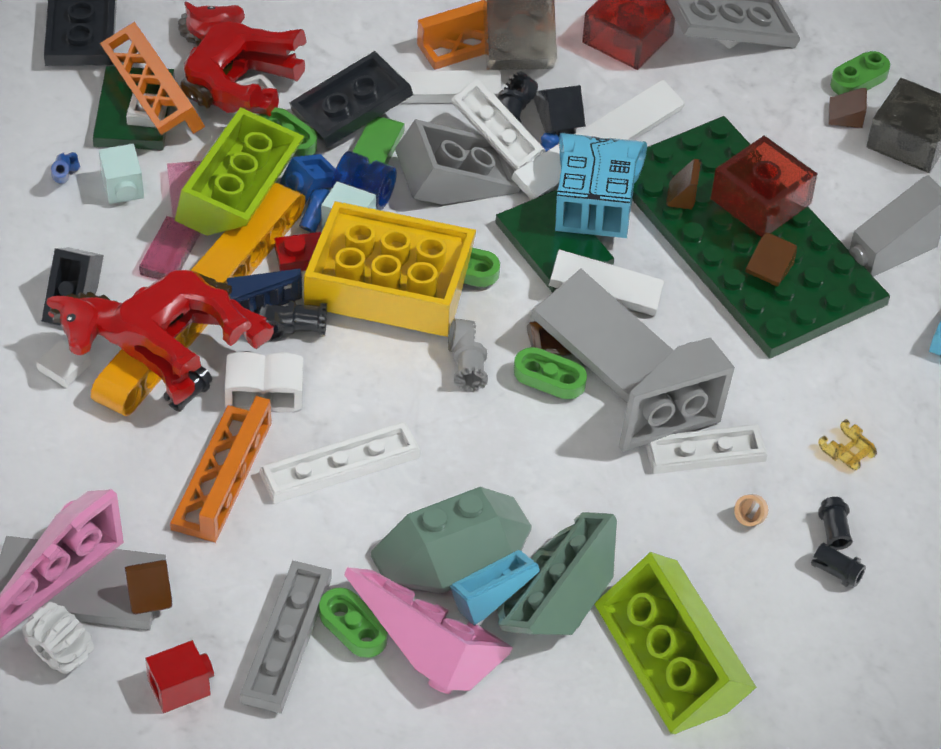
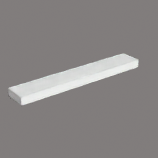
M662 79L575 134L635 140L681 111L685 102ZM559 144L514 171L511 179L530 200L558 189L561 174Z

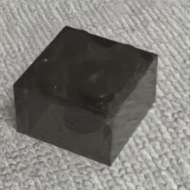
M484 0L486 70L553 69L557 60L554 0Z
M900 78L873 117L866 148L930 174L941 156V93Z

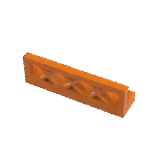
M481 0L419 19L417 45L433 69L436 70L552 34L554 25L542 10L543 0ZM536 19L540 24L535 27L522 25L523 22ZM503 29L510 31L511 34L500 36L493 34V32ZM470 38L481 41L480 44L470 45L463 42L464 40ZM441 47L452 50L450 53L437 56L434 52L435 49Z
M135 21L100 43L161 135L183 121L186 122L193 134L205 127L195 108ZM130 39L131 45L128 53H114L113 49ZM133 63L146 64L142 75L129 74ZM148 84L160 85L157 96L144 95ZM162 106H175L177 111L161 121L158 118Z
M256 396L249 411L230 405L227 406L170 522L172 531L216 543L272 424L270 399ZM233 420L243 422L238 434L235 436L229 430ZM230 449L224 463L218 465L215 459L216 454ZM216 478L209 494L204 495L200 488L202 483ZM202 508L199 513V524L185 520L187 513Z

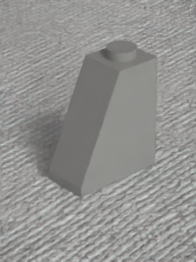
M929 175L920 179L854 230L849 253L874 277L937 248L941 236V187Z

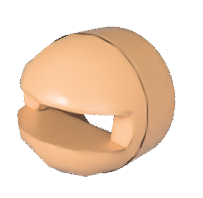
M756 494L740 497L734 507L736 519L745 526L761 524L767 518L769 511L767 502ZM756 503H758L760 507L754 517L750 519L747 516L751 513Z

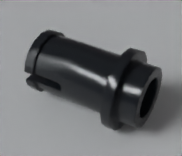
M203 366L196 371L188 372L189 378L195 383V390L192 395L178 405L174 404L173 401L170 402L168 405L171 408L181 412L200 392H206L210 389L212 376ZM166 391L164 393V399L166 401H169L171 398L169 397Z
M840 497L824 499L820 504L821 507L818 509V515L824 521L827 545L835 550L848 548L853 543L847 519L850 513L849 505Z
M824 542L818 547L813 556L816 559H813L811 562L812 566L818 567L841 579V584L845 587L849 584L856 587L866 570V565L861 563L859 557L856 556L852 559L829 547Z

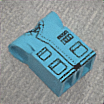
M560 133L559 154L561 174L557 192L555 231L627 238L633 188L645 161L646 141Z

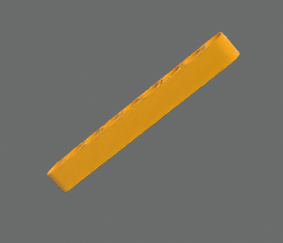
M275 182L247 226L225 231L191 271L215 279L216 282L227 283V278L251 275L275 247L274 238L284 237L297 222L304 210L305 196ZM190 323L175 339L189 348L208 324ZM121 349L95 379L91 389V399L124 416H129L159 383L161 378L150 371L144 363L132 358Z

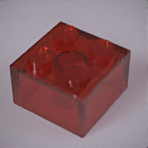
M597 0L585 12L582 43L639 70L673 35L675 17L666 0Z
M764 135L716 168L711 199L763 237L766 232H773L812 203L818 173Z

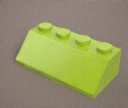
M240 107L181 190L174 221L206 236L247 226L303 142L304 136Z
M649 552L594 604L670 733L677 734L727 714L757 688L677 560Z

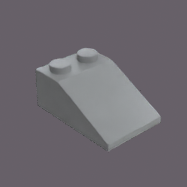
M415 119L395 148L414 199L444 205L516 194L521 190L511 179L514 170L480 134Z
M711 337L678 346L631 390L618 446L622 452L650 444L671 434L689 432L721 422L735 367Z

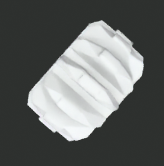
M49 601L43 607H39L28 617V621L22 626L25 642L32 647V652L36 653L42 662L45 661L53 670H58L60 673L68 674L78 666L80 667L94 650L91 634L85 630L84 624L79 622L75 615L69 613L64 606L57 605L56 603Z

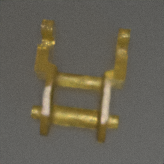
M845 419L841 422L840 427L842 432L852 441L844 446L842 443L837 444L832 440L827 445L828 438L822 436L819 438L818 444L821 450L834 461L839 458L852 470H858L861 467L860 461L866 456L874 458L877 455V449L872 442L862 435L863 430L858 425L854 424L849 428L850 422ZM855 446L860 451L854 454L850 449Z

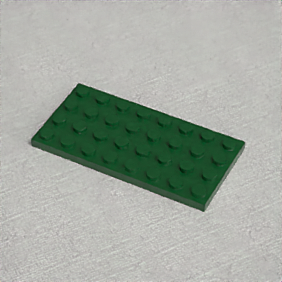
M725 116L647 147L641 173L634 183L632 201L769 359L888 305L890 294L864 266H861L854 259L843 243ZM693 159H699L701 164L695 204L692 210L667 206L666 202L671 179ZM766 232L797 246L794 265L778 287L745 272L753 253Z

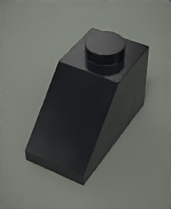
M581 85L536 92L533 100L545 132L555 131V134L560 136V133L575 134L576 128L586 127Z
M70 247L55 248L41 322L62 326L59 323L53 322V318L48 315L51 309L47 305L48 298L69 294L78 296L79 292L85 294L92 292L96 294L104 255Z

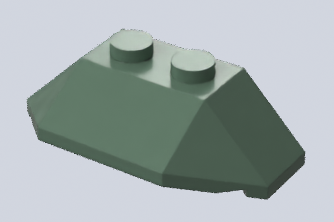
M477 487L407 514L371 551V558L380 574L397 584L414 590L444 593L451 590L450 586L453 583L517 550L522 551L526 539L531 532L532 525L513 496Z
M582 512L574 519L575 524L558 532L536 552L532 560L538 564L540 572L497 608L498 625L502 631L542 635H573L614 577L617 519L614 514Z

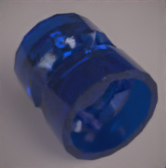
M347 151L337 164L332 180V188L336 182H340L375 194L376 209L382 210L393 193L397 170L394 166L377 160L370 164L368 157Z

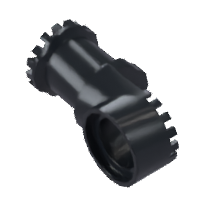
M522 71L513 74L514 78H509L510 84L508 82L505 84L508 87H504V90H501L497 95L500 102L520 123L522 122L520 119L522 110L526 108V105L530 103L538 90V83Z
M289 301L288 306L266 304V307H264L262 304L260 308L257 307L254 310V313L266 317V321L277 323L275 326L271 324L274 327V333L269 341H276L281 339L284 334H294L295 331L318 332L319 335L326 334L327 324L323 321H327V318L323 316H327V303H320L319 306L297 305L295 301Z

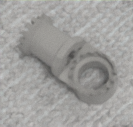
M454 318L451 323L448 339L449 352H454V360L458 363V370L454 374V383L456 386H459L460 390L464 388L466 392L468 389H470V392H474L473 389L477 391L479 387L483 389L488 382V375L484 371L487 349L481 343L474 341V333H476V330H474L476 328L475 321Z

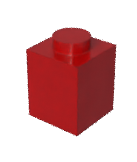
M193 640L145 658L148 682L163 713L211 695L209 678L214 677V670L206 653L199 654Z

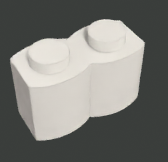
M250 351L235 352L227 355L225 408L230 405L249 411L255 397L259 396L271 400V411L294 412L302 409V356L288 352L264 356Z

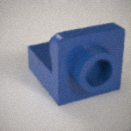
M321 154L291 158L279 184L303 194L306 204L313 190L334 187L336 182H340L343 175Z

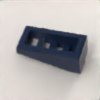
M301 269L227 278V285L232 286V293L229 295V298L236 300L242 307L252 312L257 307L260 308L262 304L264 307H266V304L283 306L288 304L289 301L302 299ZM291 284V288L284 289V286Z

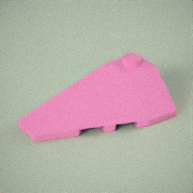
M112 489L87 491L77 500L67 503L61 512L55 516L0 593V638L124 543L117 493Z
M347 567L344 574L415 670L429 678L428 684L432 688L446 694H450L452 690L470 691L510 655L513 647L484 628L473 625L470 622L465 625L456 620L446 618L449 610L438 604L433 605L418 599L413 601L415 596L413 591L373 570Z

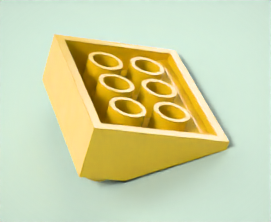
M334 201L304 274V305L319 306L320 303H327V312L448 337L451 323L457 312L476 230Z

